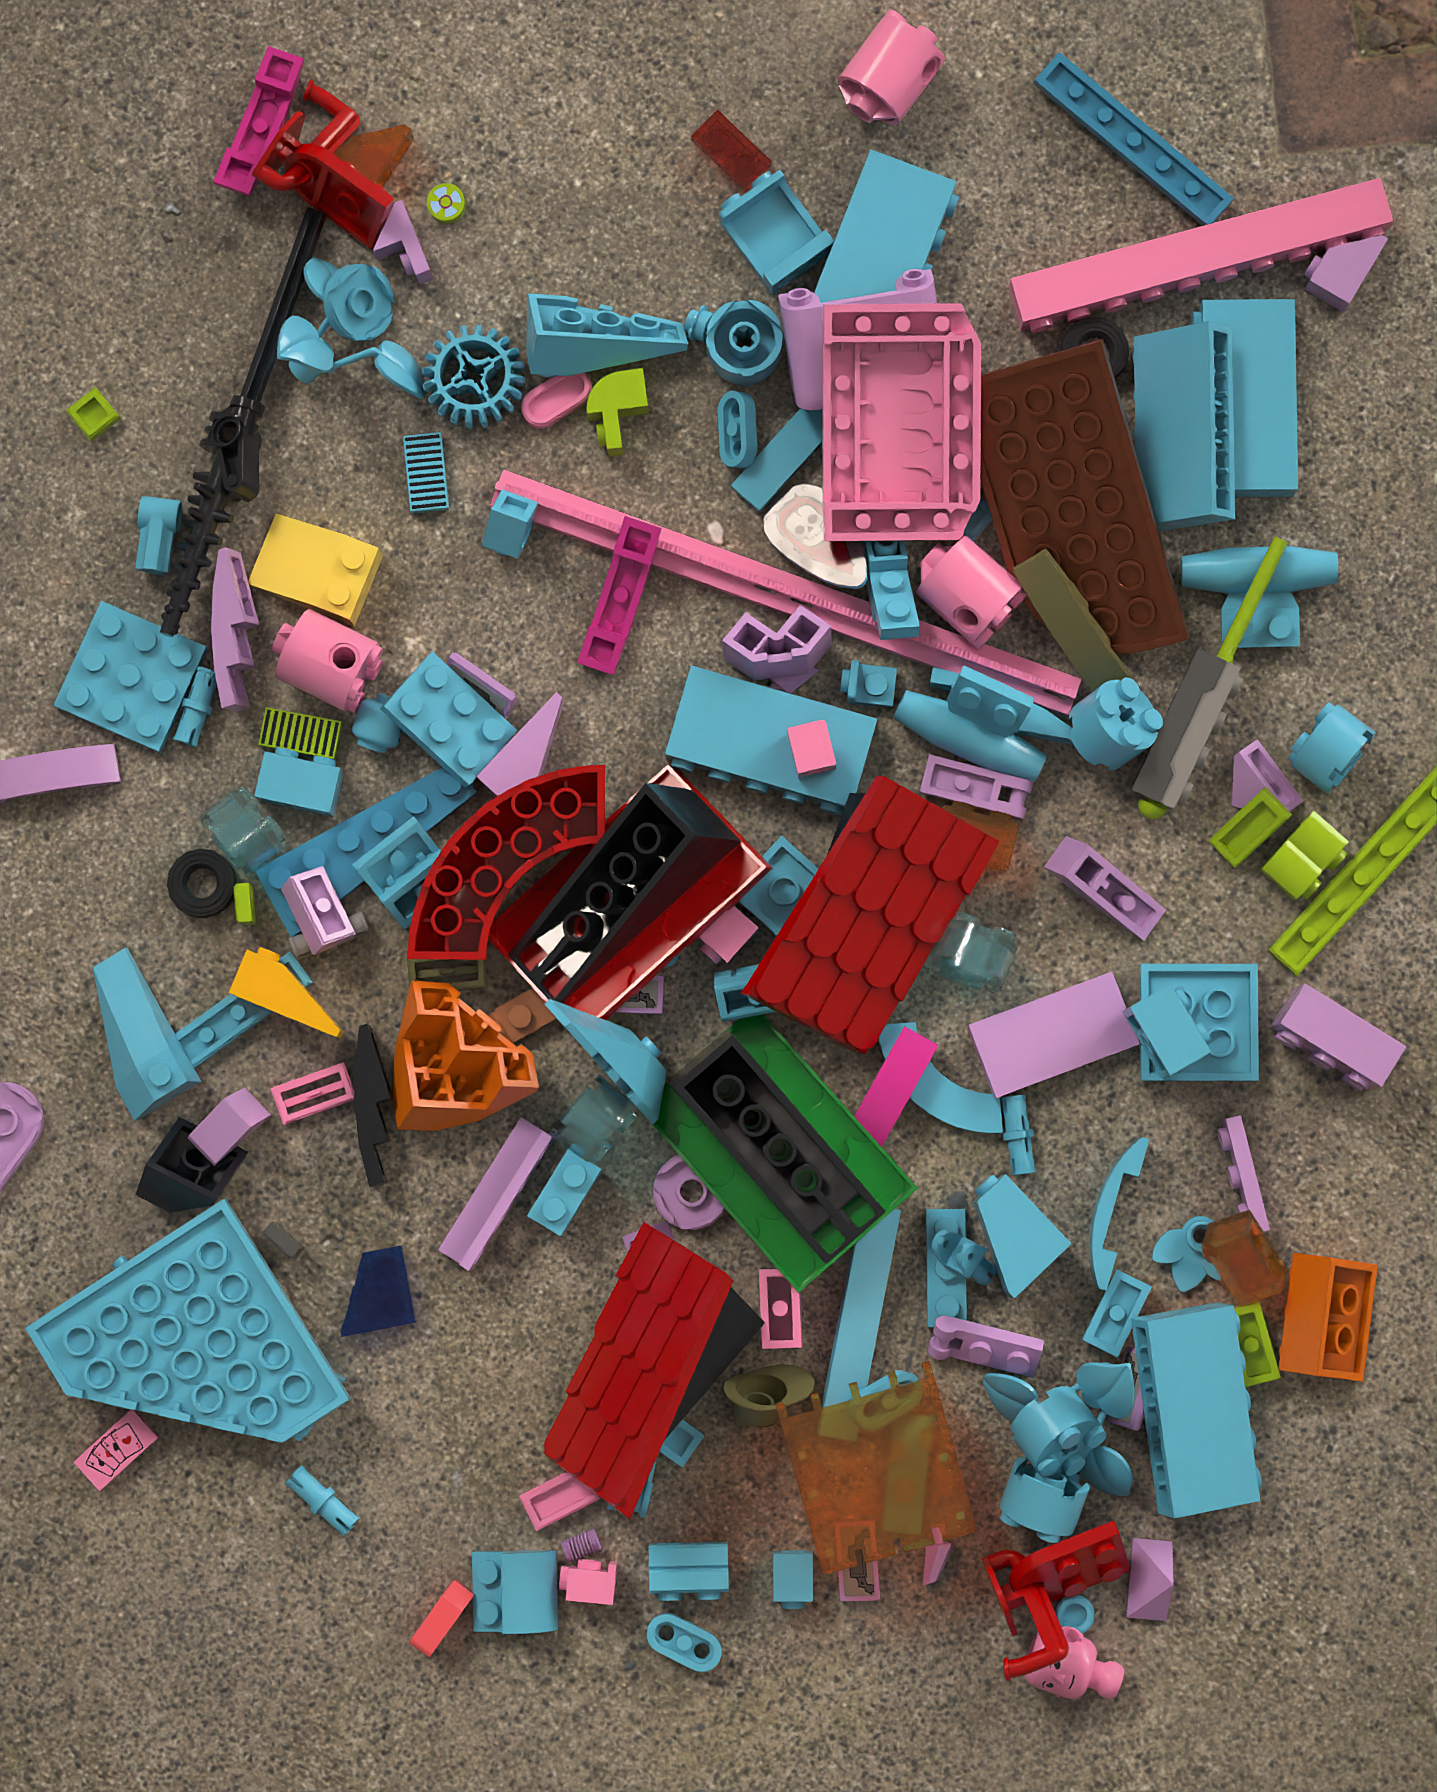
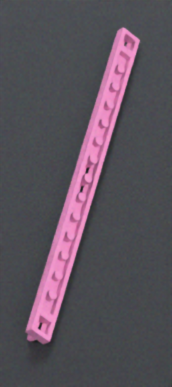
M503 470L499 482L497 481L495 485V493L490 504L491 508L502 489L538 502L533 523L613 552L624 516H628L662 528L652 567L787 616H791L801 605L831 625V632L931 668L936 667L960 673L964 665L1034 697V704L1068 717L1082 680L1078 677L986 644L978 650L964 636L920 620L919 637L880 640L877 622H873L870 602L506 470ZM755 585H758V586L767 588V589L772 590V591H775V592H777V593H776V594H773V593L767 592V591H765V590L756 588ZM791 598L800 600V601H802V602L811 604V605H813V606H812V607H809V606L803 605V604H801V603L792 601ZM1045 689L1066 697V700L1043 691Z

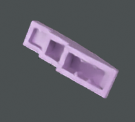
M226 547L218 550L212 589L211 636L213 662L222 709L239 712L251 708L241 671L255 667L246 630L259 626L241 552Z

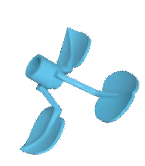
M313 257L304 266V277L312 292L324 301L323 297L327 282L339 268L323 259ZM291 316L284 322L278 339L277 359L289 361V368L299 381L309 384L321 373L327 372L331 374L337 368L373 356L375 357L376 368L389 382L421 400L424 398V382L420 368L413 356L402 346L391 341H383L379 349L372 347L333 362L334 352L331 346L321 338L330 325L327 317H325L317 331L310 322L299 316Z
M1089 1362L1080 1366L1076 1373L1077 1384L1071 1388L1075 1392L1082 1391V1398L1088 1406L1094 1409L1101 1408L1097 1417L1100 1424L1103 1425L1107 1414L1114 1418L1127 1417L1133 1409L1135 1400L1131 1364ZM987 1373L982 1377L983 1384L993 1405L1011 1422L1014 1421L1018 1413L1034 1399L1038 1402L1036 1390L1019 1378L998 1373ZM1106 1446L1092 1448L1084 1458L1086 1461L1084 1467L1079 1471L1083 1478L1092 1486L1105 1493L1116 1496H1129L1133 1484V1475L1124 1457Z

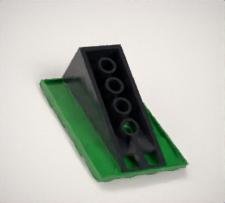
M763 1014L738 1019L664 1083L659 1118L653 1126L798 1293L918 1189ZM749 1110H754L757 1116L755 1122L751 1124L745 1123L743 1120L745 1113Z

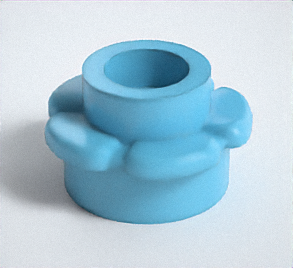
M705 305L701 306L699 311L691 310L686 318L684 330L688 332V339L690 341L699 340L706 343L707 325L714 313L709 312L708 307Z

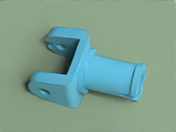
M946 1229L939 1231L932 1241V1251L939 1262L945 1267L970 1279L972 1277L979 1285H987L993 1280L987 1275L988 1272L993 1276L996 1275L995 1265L983 1257L988 1250L987 1248Z

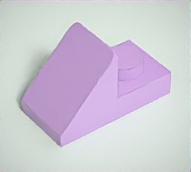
M400 200L394 203L375 244L373 253L376 260H381L405 250L406 252L399 254L406 274L409 276L415 273L418 283L422 284L432 280L433 277L403 201Z

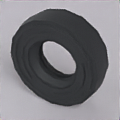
M1087 317L1074 323L1065 333L1060 351L1080 346L1085 340L1090 338L1103 339L1109 348L1108 358L1114 379H1116L1124 371L1129 358V343L1123 330L1113 321L1102 317Z
M201 848L188 851L176 859L169 870L167 879L169 897L175 906L187 915L198 918L216 916L228 908L234 899L233 886L237 884L235 870L227 858L214 850ZM208 869L216 876V889L209 897L196 898L188 890V878L195 870Z

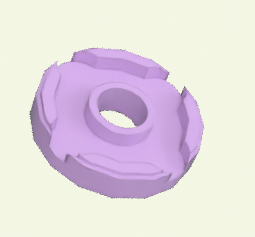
M679 1155L669 1159L660 1168L654 1181L653 1198L659 1213L669 1223L681 1229L699 1230L712 1225L724 1214L726 1210L724 1206ZM688 1180H696L703 1187V1196L697 1202L689 1203L681 1196L682 1184Z

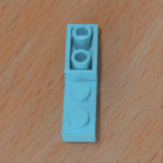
M904 540L860 541L867 562L866 585L873 622H877L880 640L919 637L920 624L907 571L908 556Z

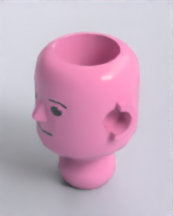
M1063 1626L1061 1628L1069 1645V1653L1066 1658L1058 1663L1024 1675L1029 1685L1055 1694L1058 1698L1061 1696L1067 1699H1079L1084 1695L1088 1687L1094 1689L1099 1696L1111 1699L1115 1698L1119 1692L1124 1676V1668L1114 1661L1103 1663L1096 1660L1097 1649L1095 1644L1083 1637L1079 1630L1070 1626ZM1038 1631L1031 1642L1028 1654L1044 1648Z

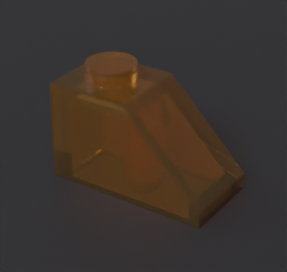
M405 124L352 136L347 145L341 144L334 154L341 160L352 164L359 173L374 184L384 187L414 141V136L411 128Z

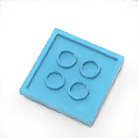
M101 601L53 706L161 753L182 708V701L184 698L186 699L193 684L197 666H201L208 648L179 634L174 635V637L163 635L160 633L161 626Z
M1139 964V1001L1170 983L1175 990L1180 987L1192 1006L1191 1009L1187 1010L1195 1024L1201 1022L1212 1039V1042L1208 1044L1211 1053L1164 1079L1160 1077L1140 1043V1081H1259L1258 964Z

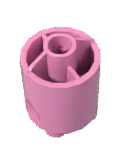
M888 10L837 78L838 85L851 112L868 123L873 122V120H879L889 125H898L944 63V54L934 45L937 41L936 35L921 25L917 29L914 28L898 12Z
M964 536L954 546H943L938 543L919 564L921 568V584L915 594L978 650L994 634L990 628L992 627L998 632L1012 616L1010 605L1016 609L1028 596L1020 582L968 536Z
M311 609L303 613L294 627L287 623L283 624L272 646V651L280 654L275 670V677L344 712L349 710L355 714L361 701L365 698L366 693L362 692L367 680L374 681L383 664V660L380 659L383 648L380 647L378 642Z

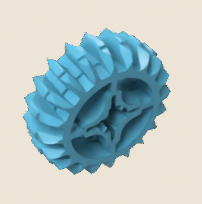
M462 325L460 327L461 337L455 338L453 332L448 331L446 332L449 342L447 345L439 340L434 342V347L440 353L439 355L427 353L426 360L434 366L422 369L423 376L431 379L423 383V388L425 392H434L430 395L428 401L431 406L441 404L437 411L440 417L447 416L453 411L450 419L453 425H457L463 416L465 417L466 428L472 429L474 418H479L482 428L488 427L487 416L493 415L494 420L499 423L502 421L499 411L501 408L508 413L514 411V406L508 400L509 398L519 401L522 399V393L514 387L526 385L525 377L516 375L525 370L524 362L514 361L520 355L518 348L507 350L510 345V339L507 336L502 337L496 342L498 335L496 329L491 328L485 337L483 336L482 325L475 326L474 335H469L467 327ZM466 350H485L496 357L493 359L487 357L482 360H476ZM456 357L460 370L451 378V383L443 387L445 369L449 362ZM465 363L468 364L471 371L474 370L476 374L480 375V383L483 390L479 388L477 383L468 378V370ZM505 367L504 383L499 392L493 397L489 391L488 384L497 375L496 371ZM467 393L474 394L480 399L481 404H464L456 401L452 396L457 394L460 397Z

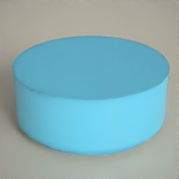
M1081 1595L1061 1598L1054 1609L1061 1627L1070 1626L1084 1633L1093 1624L1095 1616L1093 1606Z

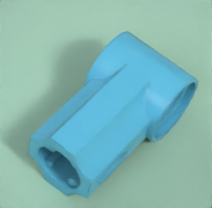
M142 496L138 510L140 538L135 566L137 571L156 575H170L175 534L179 533L182 523V500Z

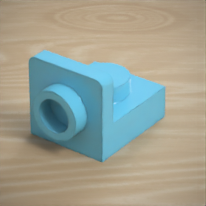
M851 660L850 670L843 669L840 692L847 693L846 703L893 708L897 668L859 664V661Z

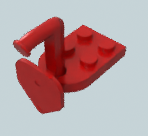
M309 80L303 95V101L310 100L335 118L311 143L302 144L299 142V137L304 124L305 114L301 111L296 112L277 132L254 168L252 176L273 190L287 191L294 189L310 206L317 211L324 212L328 219L372 250L386 223L395 198L388 194L381 185L374 184L359 173L352 164L341 160L335 155L340 147L358 129L360 117L352 108L330 92L314 84L313 80ZM285 163L286 172L281 176L276 171Z
M1114 1520L1040 1549L1027 1557L1015 1550L1007 1549L981 1558L1012 1637L1018 1635L1010 1610L1026 1604L1044 1645L1043 1649L1020 1658L1009 1660L1008 1657H1005L1003 1659L1005 1680L1009 1682L1011 1678L1038 1671L1062 1661L1068 1655L1069 1645L1051 1602L1066 1596L1074 1597L1080 1595L1086 1588L1101 1582L1115 1581L1124 1573L1131 1571L1122 1539ZM1011 1566L1012 1571L1009 1575V1584L1000 1586L994 1572Z

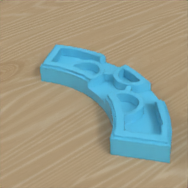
M916 1022L886 1024L878 1038L884 1060L887 1058L904 1026L917 1032ZM931 1062L928 1063L910 1096V1099L929 1115L956 1128L981 1133H1003L1000 1097L994 1099L993 1094L979 1093L960 1087L943 1076Z

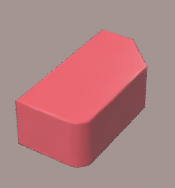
M455 1578L413 1635L409 1644L430 1658L475 1595L473 1591Z

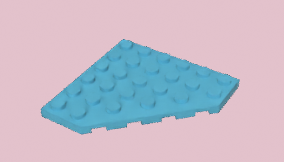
M223 1199L25 1327L65 1395L148 1412L281 1443L288 1441L351 1400L227 1199Z

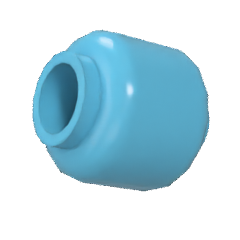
M378 693L376 699L368 698L361 701L352 726V732L358 738L357 744L380 753H386L388 748H396L399 745L404 731L380 710L391 696Z

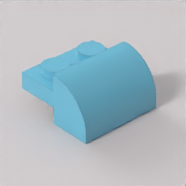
M413 816L352 865L405 930L411 925L413 911L422 884L441 850Z
M557 1550L472 1552L473 1594H475L473 1596V1632L527 1634L558 1630Z

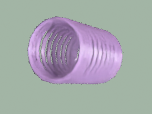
M594 1529L588 1530L587 1533L584 1532V1535L581 1533L580 1535L577 1534V1537L574 1535L570 1539L561 1540L564 1554L569 1563L574 1561L570 1545L576 1559L578 1557L574 1545L579 1558H581L577 1543L583 1557L585 1555L581 1543L588 1556L584 1541L590 1554L591 1550L588 1541L593 1553L601 1550V1545Z

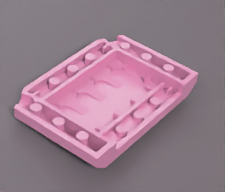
M962 303L823 304V540H960L972 513L975 512L980 502L981 342L967 317Z

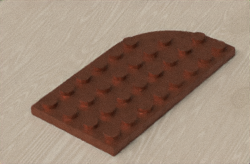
M1103 339L981 374L980 480L1008 572L1017 579L1013 572V567L1047 549L1088 602L1090 614L1110 638V647L1115 653H1137L1188 640L1190 637ZM1027 596L1023 600L1024 604L1029 609V611L1043 625L1046 626V624L1040 617L1039 613L1033 606L1031 600Z

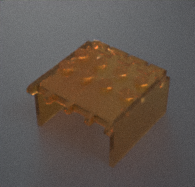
M930 1361L922 1363L924 1375H922L923 1379L899 1385L895 1371L887 1373L891 1388L860 1396L857 1382L849 1383L853 1399L825 1407L821 1405L818 1392L813 1393L810 1396L814 1410L787 1417V1409L783 1402L775 1404L823 1575L858 1566L854 1553L858 1549H862L865 1562L870 1563L897 1555L893 1540L897 1538L901 1539L905 1553L935 1544L931 1529L939 1527L943 1542L977 1531Z

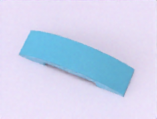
M1144 1137L1137 1138L1119 1156L1106 1176L1094 1206L1089 1232V1262L1095 1288L1107 1291L1117 1256L1116 1252L1103 1249L1102 1247L1123 1174L1134 1178L1139 1177L1149 1139Z

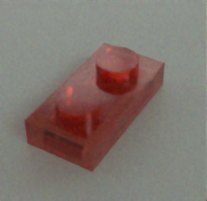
M718 109L691 135V141L745 192L759 176L772 166V161Z

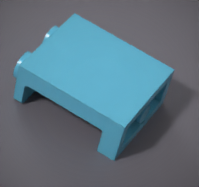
M781 169L774 174L768 171L759 176L752 183L751 186L753 188L743 196L737 193L728 198L721 205L720 208L722 210L718 213L719 224L772 295L827 257L834 243V240L826 230L822 232L788 186Z

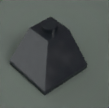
M179 1117L146 1163L135 1195L169 1213L213 1206L247 1157L248 1151L237 1146L214 1166L188 1139V1136L197 1125Z

